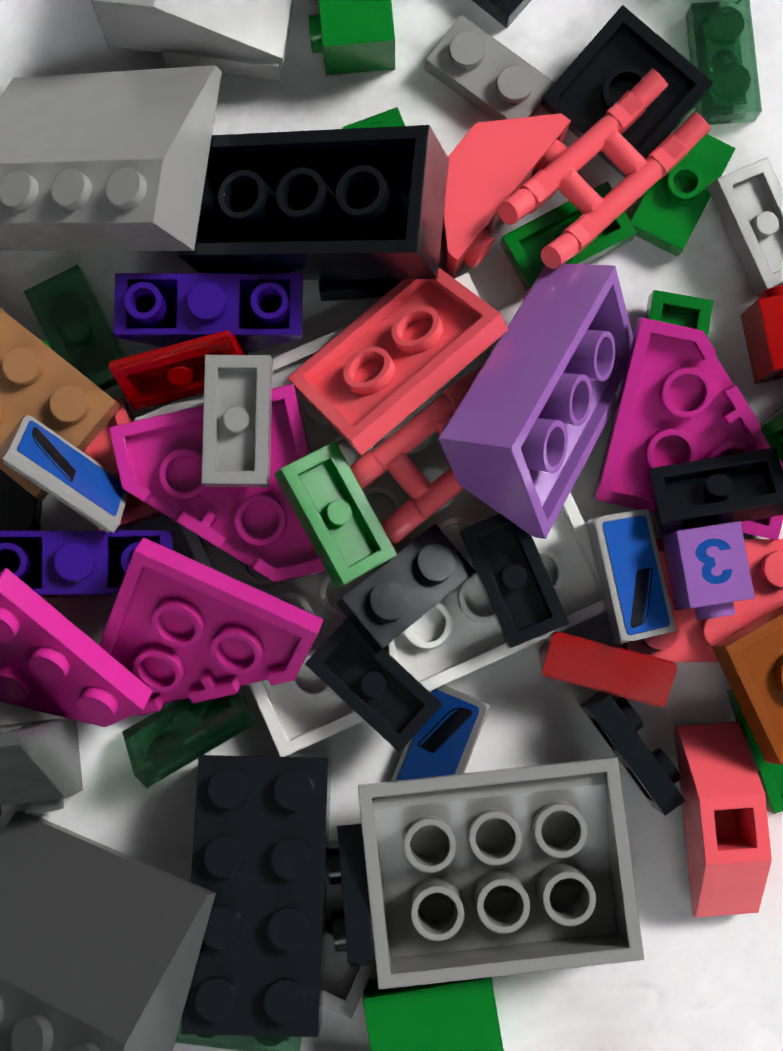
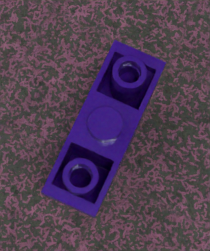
M115 273L114 335L116 338L166 347L229 330L245 346L249 353L303 337L302 274Z
M104 530L0 531V572L8 568L42 598L117 597L134 550L143 537L173 550V530H116L114 533L111 531L107 533Z

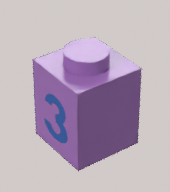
M741 521L679 530L662 536L675 610L695 608L697 620L735 615V601L755 599Z

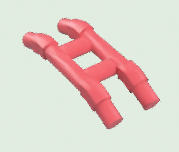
M651 68L630 91L628 90L606 111L599 121L544 170H540L531 179L522 184L518 191L498 205V214L501 220L506 224L513 225L525 215L533 213L545 204L559 190L582 214L560 236L542 249L541 259L548 268L558 269L570 258H574L589 246L604 229L659 179L667 175L711 130L707 121L697 112H693L648 155L647 159L621 135L668 87V83L655 69ZM600 151L626 176L603 198L577 173Z
M484 364L453 383L442 392V395L371 452L368 451L350 466L363 492L388 470L411 498L410 501L408 500L381 523L393 547L464 489L458 484L452 468H449L430 483L407 454L435 431L441 436L446 422L454 415L470 389L473 378L481 371Z

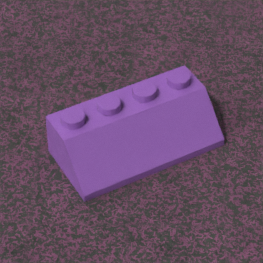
M563 264L558 269H550L545 265L532 288L526 292L522 304L507 327L508 331L498 339L497 345L481 371L473 378L470 389L454 415L446 422L443 432L439 437L443 451L458 484L536 538H547L618 401L633 341V334L616 266Z

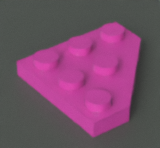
M643 317L638 318L594 494L596 500L639 510L648 508L649 512L655 513L648 486L649 468L771 448L761 431L760 423L737 385H734L715 355L717 353L704 331ZM779 459L783 469V462L781 459ZM783 515L741 522L742 531L746 534L778 541L783 523Z
M294 384L272 389L270 487H205L202 484L204 405L109 427L122 489L275 583L327 572L274 475L284 466L311 453Z
M143 537L134 550L99 646L153 690L144 710L135 714L141 716L161 711L164 703L190 698L193 704L237 694L240 686L268 680L271 686L294 681L319 633L323 619Z
M8 568L0 572V702L101 727H108L144 710L153 690Z

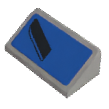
M29 415L23 416L0 446L2 462L105 532L109 533L111 531L114 533L120 525L129 492L122 489L120 477L34 417Z
M649 509L604 515L586 521L613 644H623L676 631Z
M445 685L431 690L430 692L443 705L403 748L391 781L464 773L490 704Z

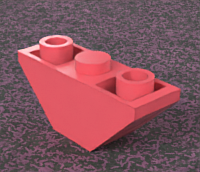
M559 113L478 122L473 125L448 156L449 164L441 238L446 273L456 278L466 264L475 269L481 263L495 242V239L490 235L502 221L498 214V205L518 191L522 184L531 179L540 170H544L568 148L563 142L571 122L570 119Z
M731 721L674 726L678 769L682 776L680 790L686 800L682 803L692 915L695 917L759 913L772 857L765 792L740 723Z

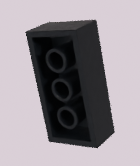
M430 125L212 135L194 251H178L177 256L200 273L302 274L303 280L438 279L449 158Z
M199 755L191 883L216 893L183 1011L181 1034L319 1037L323 1013L328 873L327 846L329 845L331 761L329 758Z

